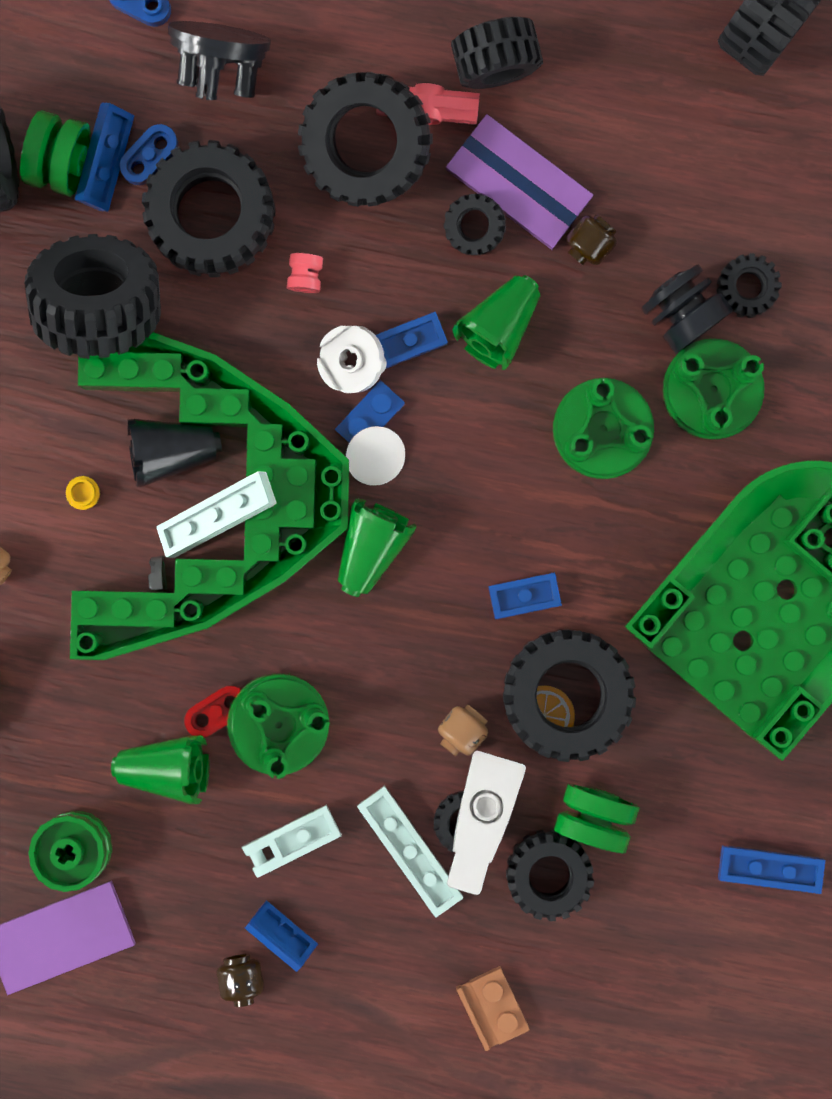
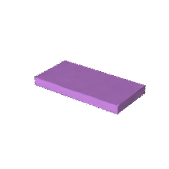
M112 880L0 924V977L7 995L136 944Z

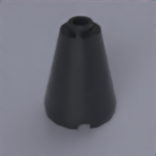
M143 419L127 420L128 436L131 435L132 439L129 446L131 464L137 487L149 485L216 460V453L222 452L219 432L213 433L211 426Z

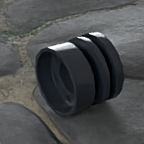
M699 264L691 269L678 272L653 292L649 301L641 308L645 315H648L658 307L663 311L652 320L654 326L668 319L673 324L665 332L663 338L675 354L693 343L734 311L721 293L707 299L702 295L712 283L710 278L705 279L697 286L692 282L704 271Z

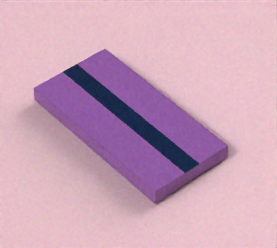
M488 114L485 115L446 166V170L477 194L493 199L500 205L503 214L551 250H553L593 197V194Z

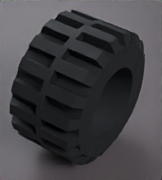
M504 17L483 22L463 31L451 42L460 83L466 88L485 89L512 83L532 74L543 64L534 22L530 18Z
M551 829L550 832L539 830L536 831L537 834L526 835L523 837L524 841L520 844L517 843L513 847V853L509 855L507 860L506 878L508 887L515 903H518L521 910L526 914L531 913L534 918L539 920L544 917L548 921H556V917L561 916L564 920L570 917V912L581 910L582 902L584 900L587 902L591 896L589 890L594 885L592 873H594L588 855L577 841ZM547 856H556L563 859L568 865L570 872L564 887L553 893L537 891L529 879V873L534 863Z

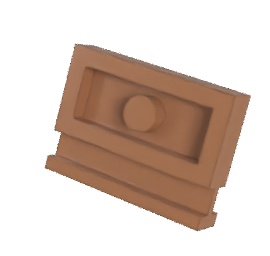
M501 966L481 974L463 985L456 986L459 997L485 1051L530 1030Z

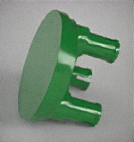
M704 339L688 345L673 358L663 380V399L672 420L690 435L708 440L728 438L744 430L758 415L764 399L765 389L762 375L764 364H759L758 362L761 358L751 355L738 344L723 339Z
M610 378L592 379L574 387L560 402L553 420L554 443L562 459L576 472L595 479L616 478L636 468L649 452L654 436L653 416L643 396L630 385Z
M284 673L261 676L243 687L233 700L227 719L229 740L238 757L250 768L268 774L271 778H274L275 775L276 779H281L286 774L294 773L309 765L323 749L330 725L327 707L318 691L307 681Z

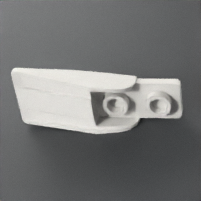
M481 751L473 753L456 823L453 843L455 856L447 880L449 887L474 895L480 894L488 865L494 858L510 819L526 770L525 765Z

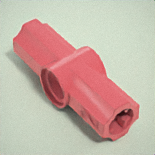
M431 83L416 84L415 87H410L409 90L422 101L423 104L421 106L430 118L431 123L429 125H438L442 121L477 125L480 93L445 90L444 87ZM376 110L377 115L387 116L381 110Z

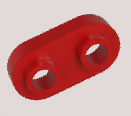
M235 685L225 686L192 706L184 718L187 731L191 735H201L205 738L226 726L230 710L225 703L228 696L236 697L242 688ZM199 714L207 715L209 718L207 726H200L198 724L197 717Z

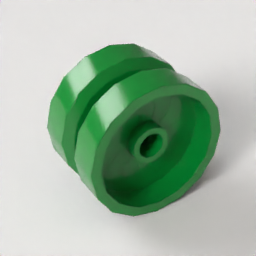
M43 110L38 111L31 120L23 143L20 159L21 181L26 185L43 188L49 183L51 190L55 193L69 197L74 195L79 185L91 141L89 124L75 119H69L62 124L59 115Z
M568 783L563 801L568 807L581 812V814L569 811L558 813L554 831L596 848L625 854L631 836L626 830L612 825V822L621 825L635 824L640 807L613 793L593 787L588 788Z
M79 810L63 812L41 825L32 837L28 852L30 867L37 879L50 889L62 892L80 890L101 875L109 864L112 842L110 833L104 823L91 813ZM68 845H71L74 848L72 850V853H75L76 855H72L68 852Z

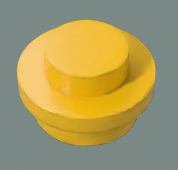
M86 476L76 477L67 485V501L76 509H90L97 504L100 498V488L92 478Z

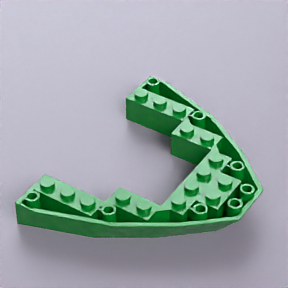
M152 332L148 338L145 337L142 344L136 348L131 346L128 352L120 355L116 352L110 354L107 358L90 356V359L78 356V386L84 390L180 392V423L212 427H247L246 477L257 471L266 472L277 504L245 520L244 560L175 559V593L72 591L70 659L106 660L207 629L287 581L348 529L349 459L290 404L217 355Z

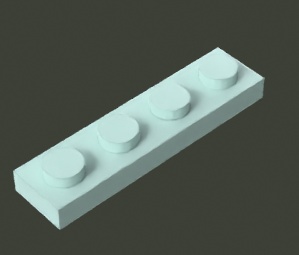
M257 471L156 526L166 558H175L276 505L277 503L267 473Z
M385 785L357 805L360 812L435 918L463 899V895L459 890L447 885L449 875Z

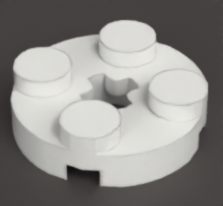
M339 326L327 333L321 341L320 358H317L318 370L324 382L335 390L345 393H359L368 390L378 381L381 373L386 369V359L384 358L383 347L374 333L363 326ZM348 350L357 355L355 367L353 365L346 366L344 363L348 358L346 354Z

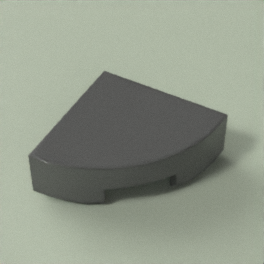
M164 556L151 557L149 561L151 574L148 575L149 589H167Z

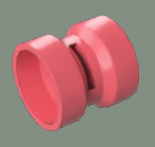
M306 253L290 254L289 266L292 268V273L287 280V289L302 293H319L321 281L318 278V273L323 267V257Z

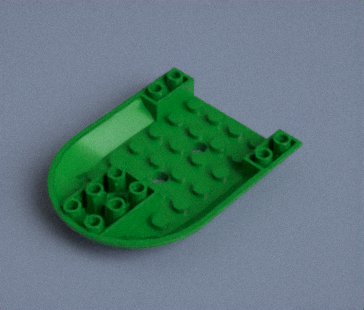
M802 461L783 465L764 473L745 486L625 626L651 653L747 735L781 761L787 757L832 704V548L824 542L826 540V536L824 537L825 532L828 529H832V462ZM782 580H789L794 585L793 596L786 600L782 599L777 593V586ZM740 631L747 632L751 638L750 646L743 651L738 650L733 644L735 634Z

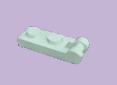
M326 804L242 846V849L246 856H250L254 864L252 869L258 878L341 837L342 834ZM270 846L275 857L267 860L262 849Z

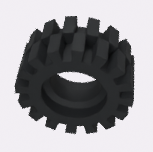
M749 253L747 256H744V254L740 255L736 259L731 260L721 271V275L717 280L719 287L716 291L717 294L721 293L734 310L731 313H737L736 317L743 318L748 316V318H753L758 314L761 315L773 305L780 295L778 292L782 287V282H779L778 278L781 275L779 271L775 272L773 269L776 265L772 261L770 263L765 261L767 258L765 256L755 257L754 253ZM747 273L755 275L761 282L759 295L751 299L741 296L736 288L738 277Z

